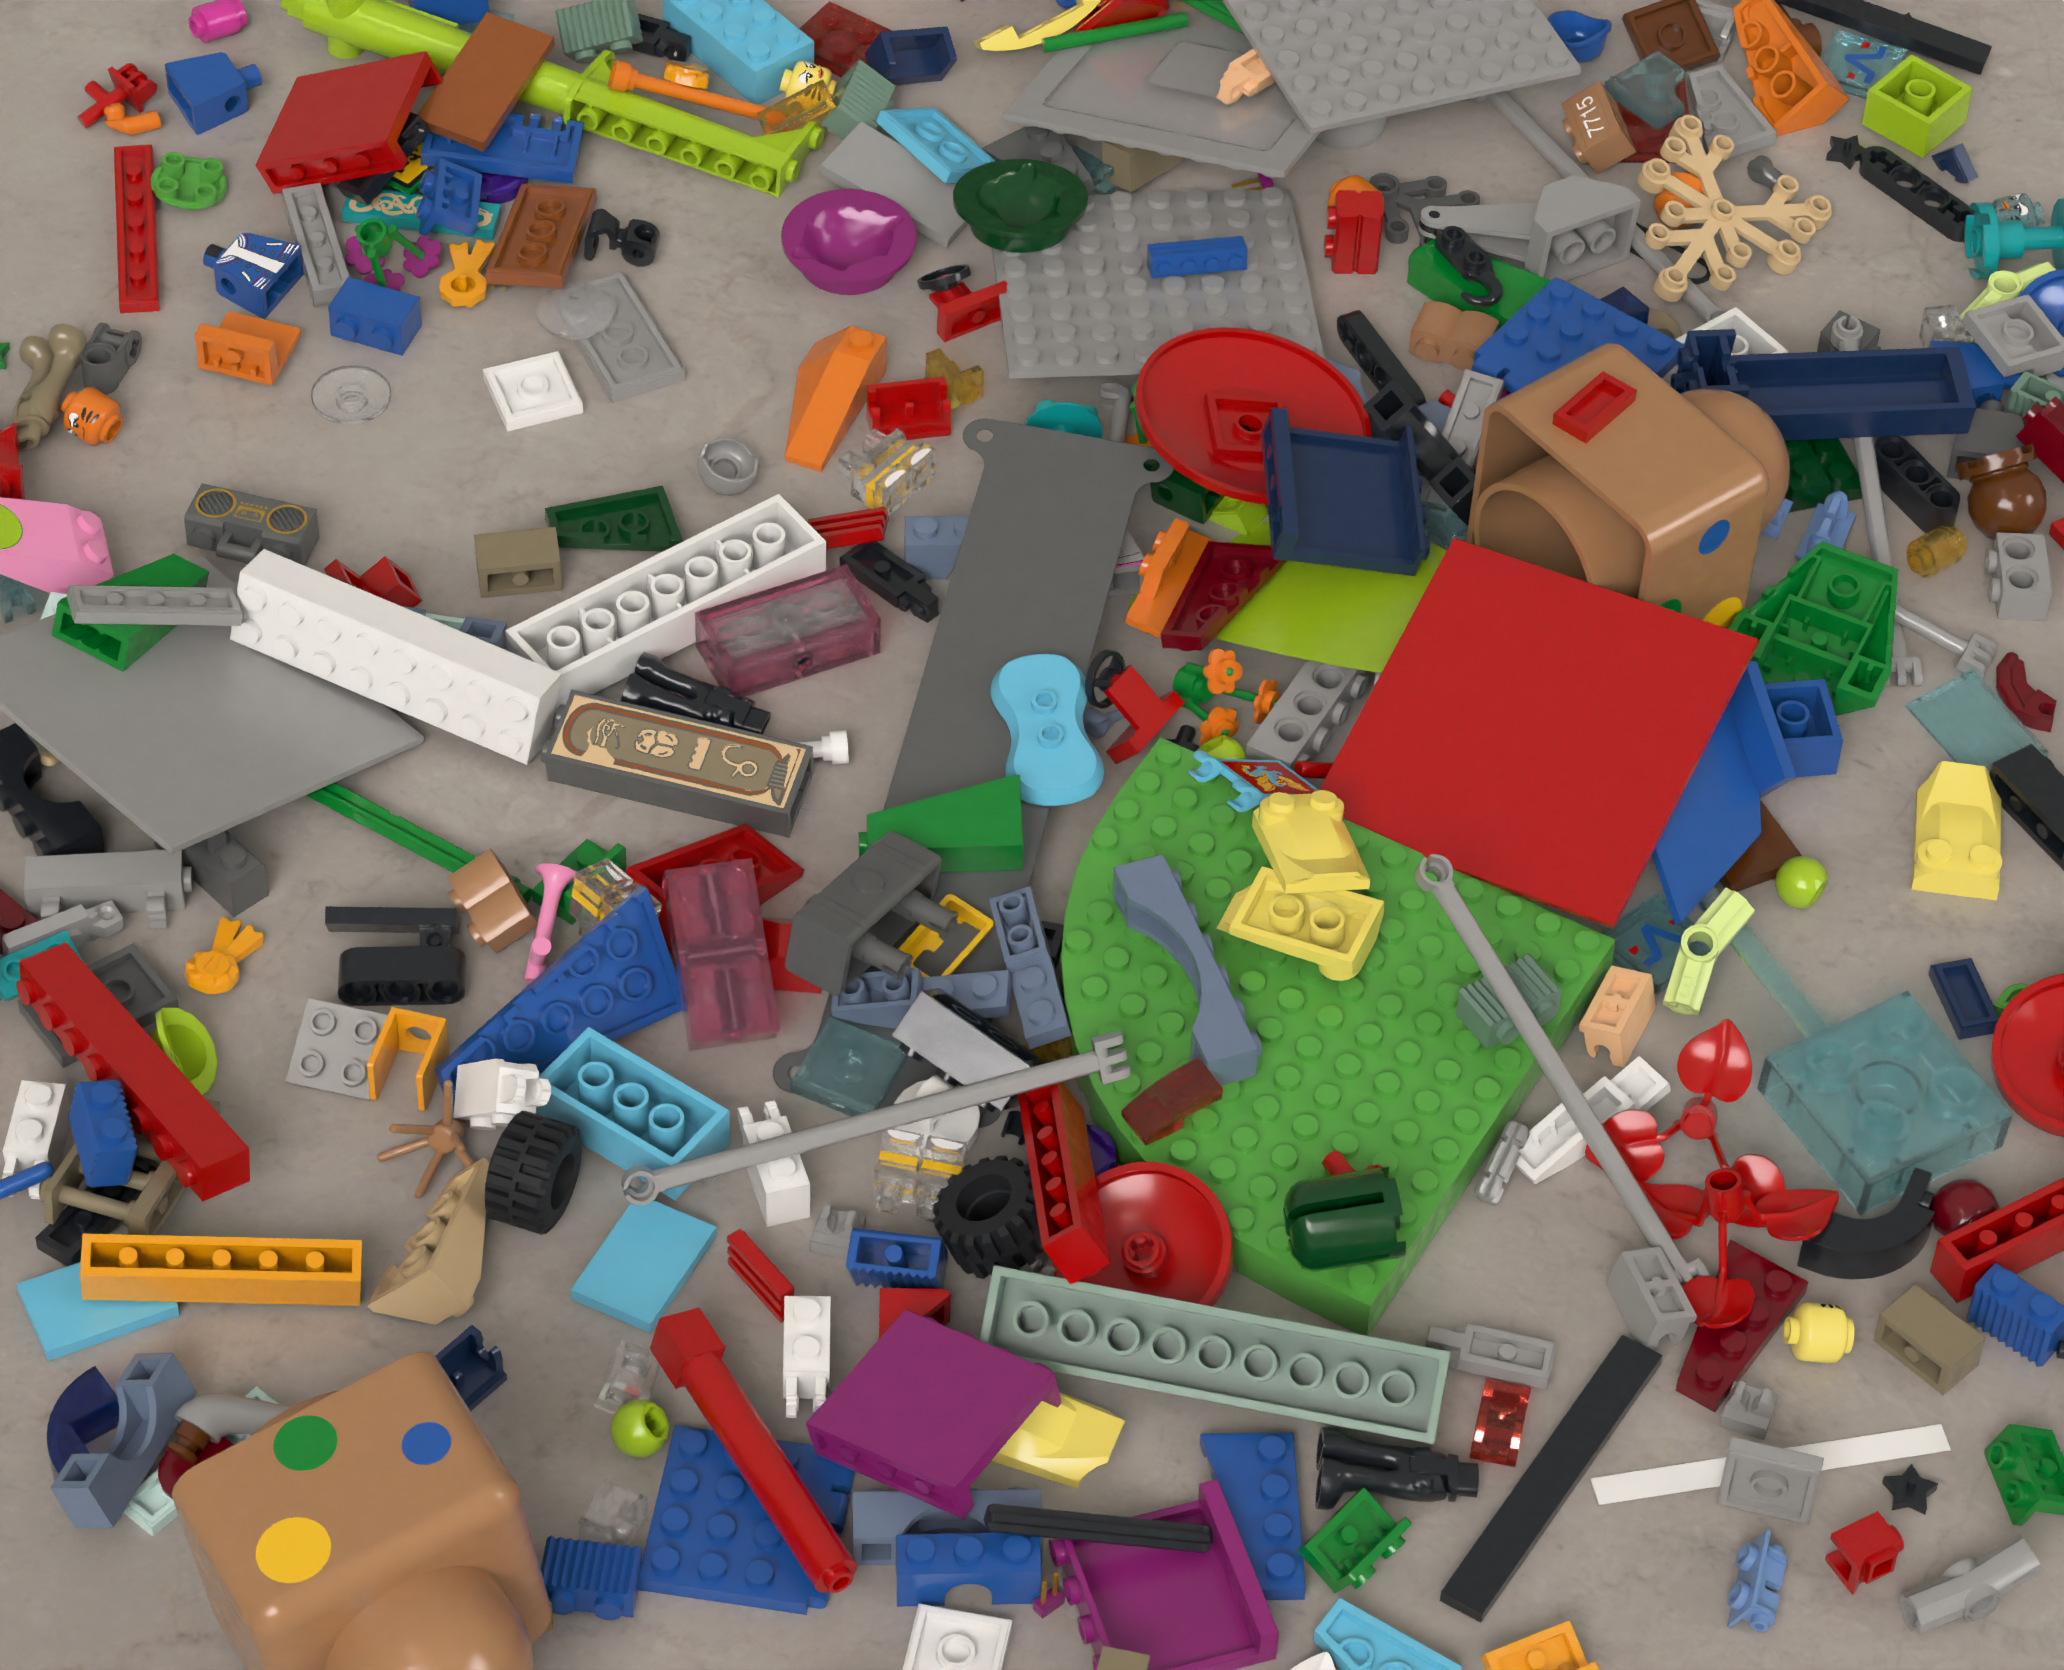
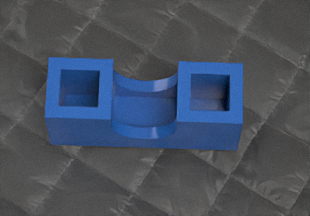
M1005 1533L896 1535L897 1607L918 1606L919 1603L931 1606H944L946 1593L953 1587L963 1584H977L989 1589L992 1593V1605L1033 1604V1601L1040 1596L1041 1587L1040 1538Z

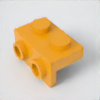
M1570 1620L1480 1656L1485 1670H1599L1596 1661L1590 1664L1587 1663Z

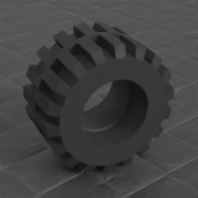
M528 1111L517 1113L502 1132L489 1164L485 1183V1208L488 1217L541 1235L547 1234L565 1212L577 1182L582 1155L579 1129L574 1125Z
M997 1156L994 1160L986 1157L979 1159L978 1164L973 1166L971 1164L966 1165L962 1168L963 1172L959 1175L953 1174L947 1180L949 1185L946 1188L940 1189L937 1195L939 1201L933 1206L932 1212L935 1215L933 1222L957 1265H960L964 1272L967 1274L974 1273L977 1278L985 1279L989 1274L992 1276L994 1265L1020 1270L1026 1263L1030 1266L1036 1262L1037 1259L1035 1257L1039 1253H1045L1041 1244L1028 1164L1024 1165L1021 1159L1015 1157L1011 1160H1008L1007 1156Z

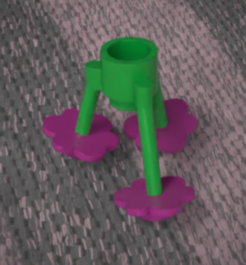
M373 218L355 227L356 236L347 239L345 244L348 252L345 255V261L350 266L355 265V270L359 274L367 275L363 281L401 291L400 287L405 283L403 274L392 273L390 269L382 270L385 264L384 257L389 254L394 240L404 247L403 255L406 260L403 263V268L408 272H412L417 278H424L428 275L430 269L438 267L440 263L438 256L442 251V244L436 239L430 240L427 236L423 235L418 238L417 242H411L399 233L396 225L392 224L386 227L383 221Z

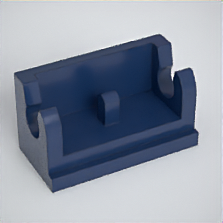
M473 1325L469 1326L435 1356L470 1411L507 1380V1374L503 1370V1357L500 1349L495 1345L488 1352L483 1346L484 1340L481 1331Z

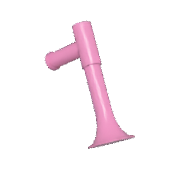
M543 863L535 867L536 873L543 878L544 894L535 937L531 943L523 979L527 984H530L546 970L551 951L550 941L562 892L567 884L579 879V874L576 871L562 865Z

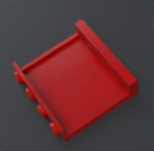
M426 51L299 76L294 82L255 166L273 194L282 193V189L315 183L324 185L403 170L408 159L397 142L420 89L442 84L443 79Z

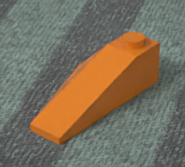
M1742 0L1732 9L1740 46L1745 49L1748 62V68H1746L1747 76L1753 84L1755 93L1753 103L1775 129L1777 136L1822 125L1850 100L1833 73L1774 0Z
M848 326L814 343L798 367L785 461L822 472L866 404L867 385L878 384L886 372V336L854 326Z

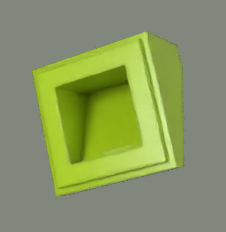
M1224 496L1208 520L1240 534L1250 535L1266 517L1268 510L1265 504L1251 503Z

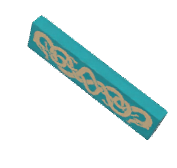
M381 190L380 194L368 206L346 197L342 209V222L361 224L365 220L373 218L383 221L386 227L394 224L399 229L419 231L420 219L416 218V212L423 195L412 193L409 196L403 192ZM479 202L477 227L471 237L494 240L501 217V204ZM437 223L430 230L432 233L470 237Z

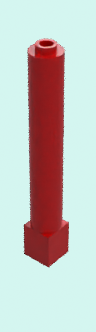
M700 1307L659 1318L650 1350L675 1389L681 1387L687 1389L816 1590L822 1593H838L846 1589L854 1579V1574L857 1570L856 1561L722 1359L726 1347Z

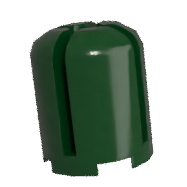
M1389 1166L1301 1180L1290 1187L1284 1200V1224L1286 1234L1291 1237L1288 1241L1291 1255L1302 1269L1316 1272L1403 1258L1405 1256L1406 1241L1397 1242L1396 1231L1400 1230V1215H1403L1396 1179L1395 1177L1388 1178Z

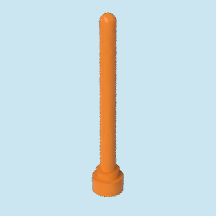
M616 59L611 68L608 89L624 93L626 90L633 91L634 88L775 125H782L786 121V115L781 110L640 74L638 69L632 68V64Z

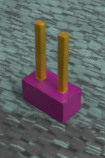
M1257 173L1258 178L1231 184V187L1237 188L1259 182L1260 186L1246 190H1263L1268 187H1274L1271 178Z
M1057 1572L1053 1574L1052 1588L1047 1591V1582L1045 1580L1042 1581L1041 1596L1033 1601V1610L1042 1619L1063 1605L1065 1601V1595L1058 1589L1059 1574Z

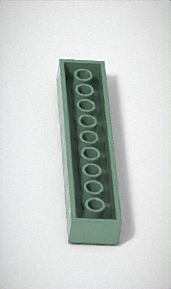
M995 1265L993 1266L979 1341L993 1347H1003L1013 1355L1029 1362L1041 1363L1054 1372L1435 1444L1452 1355L1450 1351L1077 1281L1070 1285L1064 1278Z

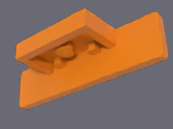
M1178 518L1174 519L1167 532L1160 530L1151 551L1154 555L1147 552L1140 566L1138 575L1144 577L1139 594L1126 614L1124 622L1144 633L1161 638L1160 634L1208 541H1215L1189 530L1190 524Z

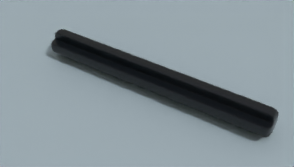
M993 1503L987 1506L984 1515L986 1530L995 1533L1196 1553L1208 1552L1212 1543L1210 1527L1201 1524Z

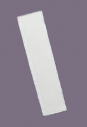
M1638 1056L1613 1079L1609 1080L1606 1076L1602 1077L1583 1095L1602 1124L1609 1117L1624 1110L1640 1109L1647 1111L1667 1095L1671 1089L1669 1082L1644 1059ZM1563 1103L1529 1131V1138L1524 1148L1518 1150L1521 1155L1516 1163V1167L1534 1184L1554 1175L1585 1156L1587 1142Z

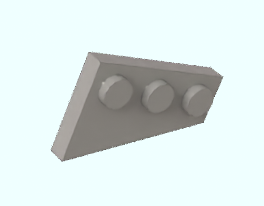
M1721 64L1688 74L1687 88L1695 115L1702 123V139L1707 154L1709 153L1708 147L1716 135H1725L1733 141L1734 149L1729 158L1775 144L1777 136L1775 129Z

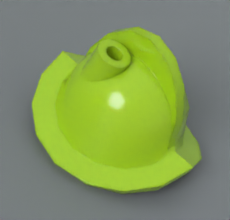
M161 1008L155 1013L157 1029L148 1035L203 1096L208 1092L216 1078L218 1062L214 1043L206 1028L192 1014L179 1008Z

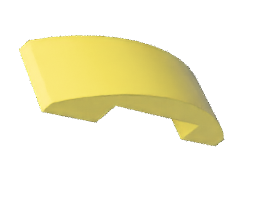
M1075 0L1077 5L1018 36L1013 26L1005 25L973 43L976 49L991 51H1009L1042 43V38L1060 35L1075 26L1092 12L1101 0Z

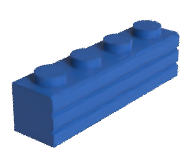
M1243 236L1147 244L1146 265L1151 278L1247 270L1248 250Z

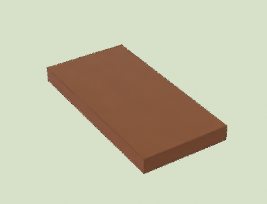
M486 12L442 77V84L436 86L417 115L420 116L430 129V132L484 152L554 48V37Z
M521 184L486 269V283L563 288L596 204V189Z

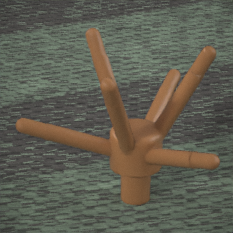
M450 1080L444 1081L443 1119L434 1126L392 1124L389 1128L392 1133L428 1136L381 1152L377 1156L379 1161H385L430 1146L435 1151L414 1193L417 1199L423 1197L444 1154L454 1151L466 1168L474 1163L465 1151L463 1143L466 1122L465 1120L452 1117L453 1084Z

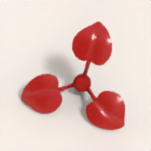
M1724 1019L1714 1027L1693 1037L1685 1044L1679 1054L1677 1072L1682 1084L1693 1093H1704V1096L1691 1098L1685 1103L1680 1120H1675L1672 1126L1660 1134H1657L1655 1117L1650 1112L1640 1109L1621 1111L1602 1123V1126L1636 1181H1646L1655 1176L1661 1169L1665 1158L1664 1149L1659 1142L1668 1140L1676 1132L1682 1130L1691 1139L1702 1140L1707 1138L1710 1141L1719 1167L1721 1169H1731L1740 1174L1743 1191L1749 1190L1751 1192V1200L1755 1206L1757 1201L1764 1195L1785 1190L1784 1177L1780 1169L1771 1159L1763 1155H1742L1730 1167L1718 1141V1134L1714 1131L1718 1111L1715 1104L1711 1101L1712 1096L1723 1102L1737 1101L1748 1089L1752 1077V1062L1748 1046L1741 1032L1730 1019ZM1587 1144L1585 1150L1586 1158L1603 1170ZM1745 1205L1738 1220L1733 1222L1746 1227H1767V1223L1757 1224Z
M1718 1169L1709 1173L1705 1179L1706 1188L1703 1191L1687 1185H1661L1637 1180L1672 1239L1686 1236L1692 1226H1703L1709 1214L1718 1222V1279L1711 1276H1700L1689 1280L1682 1286L1697 1315L1693 1323L1700 1327L1706 1326L1712 1329L1731 1327L1741 1322L1750 1314L1754 1307L1755 1294L1751 1283L1745 1279H1727V1224L1738 1220L1744 1210V1205L1757 1224L1767 1223V1231L1772 1237L1784 1241H1803L1817 1236L1824 1230L1839 1200L1838 1191L1793 1189L1764 1195L1757 1201L1755 1206L1751 1200V1192L1749 1190L1743 1191L1740 1174L1731 1169Z

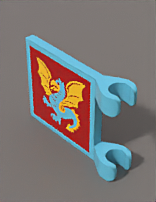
M1196 750L1193 757L1201 762L1202 765L1196 770H1188V774L1198 782H1207L1220 774L1233 783L1232 787L1241 792L1237 799H1228L1227 804L1238 812H1246L1273 793L1282 792L1294 795L1312 794L1314 791H1318L1316 787L1279 760L1215 759L1204 750Z

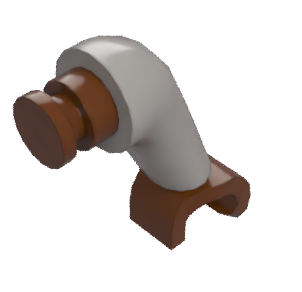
M223 1393L198 1395L184 1403L174 1415L180 1422L174 1432L178 1437L175 1442L169 1440L165 1447L180 1459L195 1465L198 1457L195 1455L198 1449L204 1451L209 1441L219 1443L222 1437L230 1434L252 1435L269 1420L289 1409V1406Z

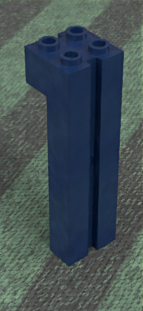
M1735 329L1692 330L1687 332L1684 347H1679L1678 370L1677 373L1671 375L1670 386L1678 393L1695 389H1720L1746 397L1761 407L1772 418L1784 440L1964 434L1969 432L1976 411V404L1960 347L1731 355L1736 338Z

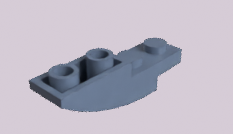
M1025 887L989 899L1004 961L1012 977V987L1029 1048L1032 1049L1072 1036L1060 983L1031 887Z
M910 968L903 979L896 980L884 971L865 972L838 996L832 995L831 1013L833 1017L856 1023L896 1029L921 991L941 988L983 1018L1010 1016L1012 977L1009 970L923 977L919 968Z

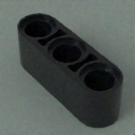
M1886 436L1877 439L1875 453L1881 490L1927 535L1944 537L1952 533L1960 504L1959 492L1904 438L1900 436Z
M452 946L350 948L345 950L339 958L337 994L340 1000L353 1006L454 1004L460 1001L465 994L466 957L460 949Z

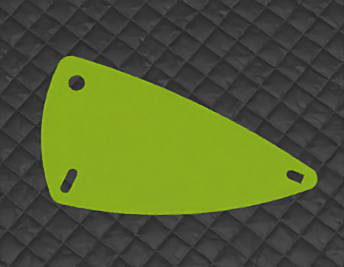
M1269 520L1260 524L1250 535L1241 534L1227 543L1271 546ZM1430 541L1428 558L1426 561H1421L1415 576L1288 560L1214 639L1290 657L1382 673L1447 550ZM1137 593L1129 601L1128 610L1131 608L1133 602L1135 601L1139 593Z

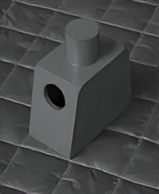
M1997 400L1983 402L1980 408H1976L1969 432L1957 434L1947 477L1959 479L1955 467L1957 464L2025 446L2016 437L2024 428V423L2021 420L2022 416L2016 413L2004 412L2003 404Z

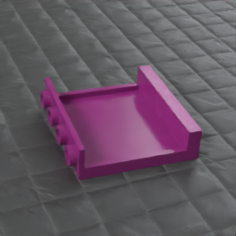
M904 1310L809 1418L806 1426L815 1454L964 1519L975 1506L969 1486L1041 1401L1057 1408L1062 1402L1054 1372L1047 1366L1017 1357L1003 1347L996 1348L981 1342L967 1332H958L939 1324L931 1317H922Z
M1217 1479L1199 1484L1197 1501L1132 1516V1518L1207 1525L1211 1530L1212 1543L1210 1544L1209 1551L1206 1553L1055 1538L1049 1540L1052 1562L1055 1567L1062 1566L1066 1576L1063 1578V1587L1067 1602L1070 1606L1077 1605L1080 1613L1077 1622L1081 1639L1085 1645L1091 1643L1095 1653L1092 1656L1094 1670H1097L1102 1646L1150 1655L1149 1670H1234L1276 1659L1279 1631Z

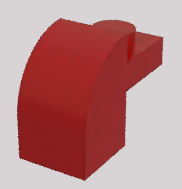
M386 556L361 576L337 559L324 568L326 575L399 606L414 608L422 602L409 574Z

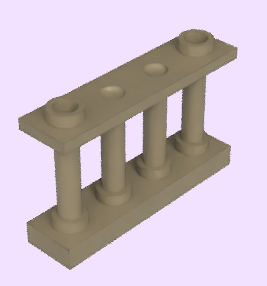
M205 1098L220 1115V1102ZM134 1136L137 1139L136 1145L139 1146L138 1156L161 1162L156 1171L152 1170L148 1174L132 1170L130 1181L126 1185H122L142 1191L137 1200H131L130 1203L78 1189L85 1177L76 1143H74L53 1176H47L40 1191V1201L44 1203L45 1223L54 1225L66 1205L123 1220L124 1225L128 1227V1235H157L186 1188L179 1181L176 1171L167 1161H161L158 1158L151 1142L148 1139Z

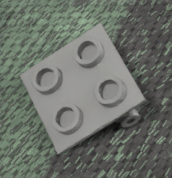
M308 998L285 1082L370 1101L367 1063L388 1015Z

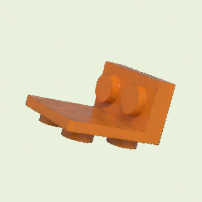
M230 311L226 314L219 327L202 323L199 325L195 332L198 367L273 386L300 339L301 330L299 327Z

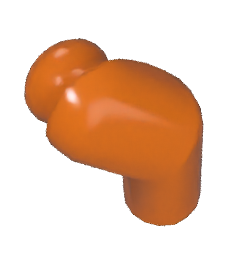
M120 103L109 104L104 108V114L106 115L104 121L108 128L127 135H137L161 128L160 118L156 110L131 116L125 114L124 106Z

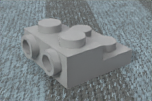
M2029 294L1965 313L1961 323L2003 377L2024 371L2039 377L2062 370L2064 366V337L2061 336Z

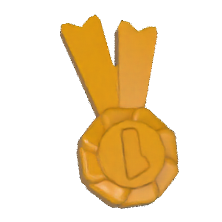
M671 61L665 62L664 79L689 87L703 89L708 87V67L700 66L696 63H692L689 66Z
M478 239L470 255L467 242H463L460 245L449 244V255L454 270L444 274L440 279L439 290L441 299L449 302L452 307L466 306L467 308H471L479 301L485 300L487 283L486 278L480 273L494 252V242L484 243Z
M221 917L212 950L195 952L194 956L185 964L184 974L188 985L205 994H218L230 991L239 980L237 963L263 946L264 934L254 932L251 925H247L239 934L241 920L229 921L226 917Z

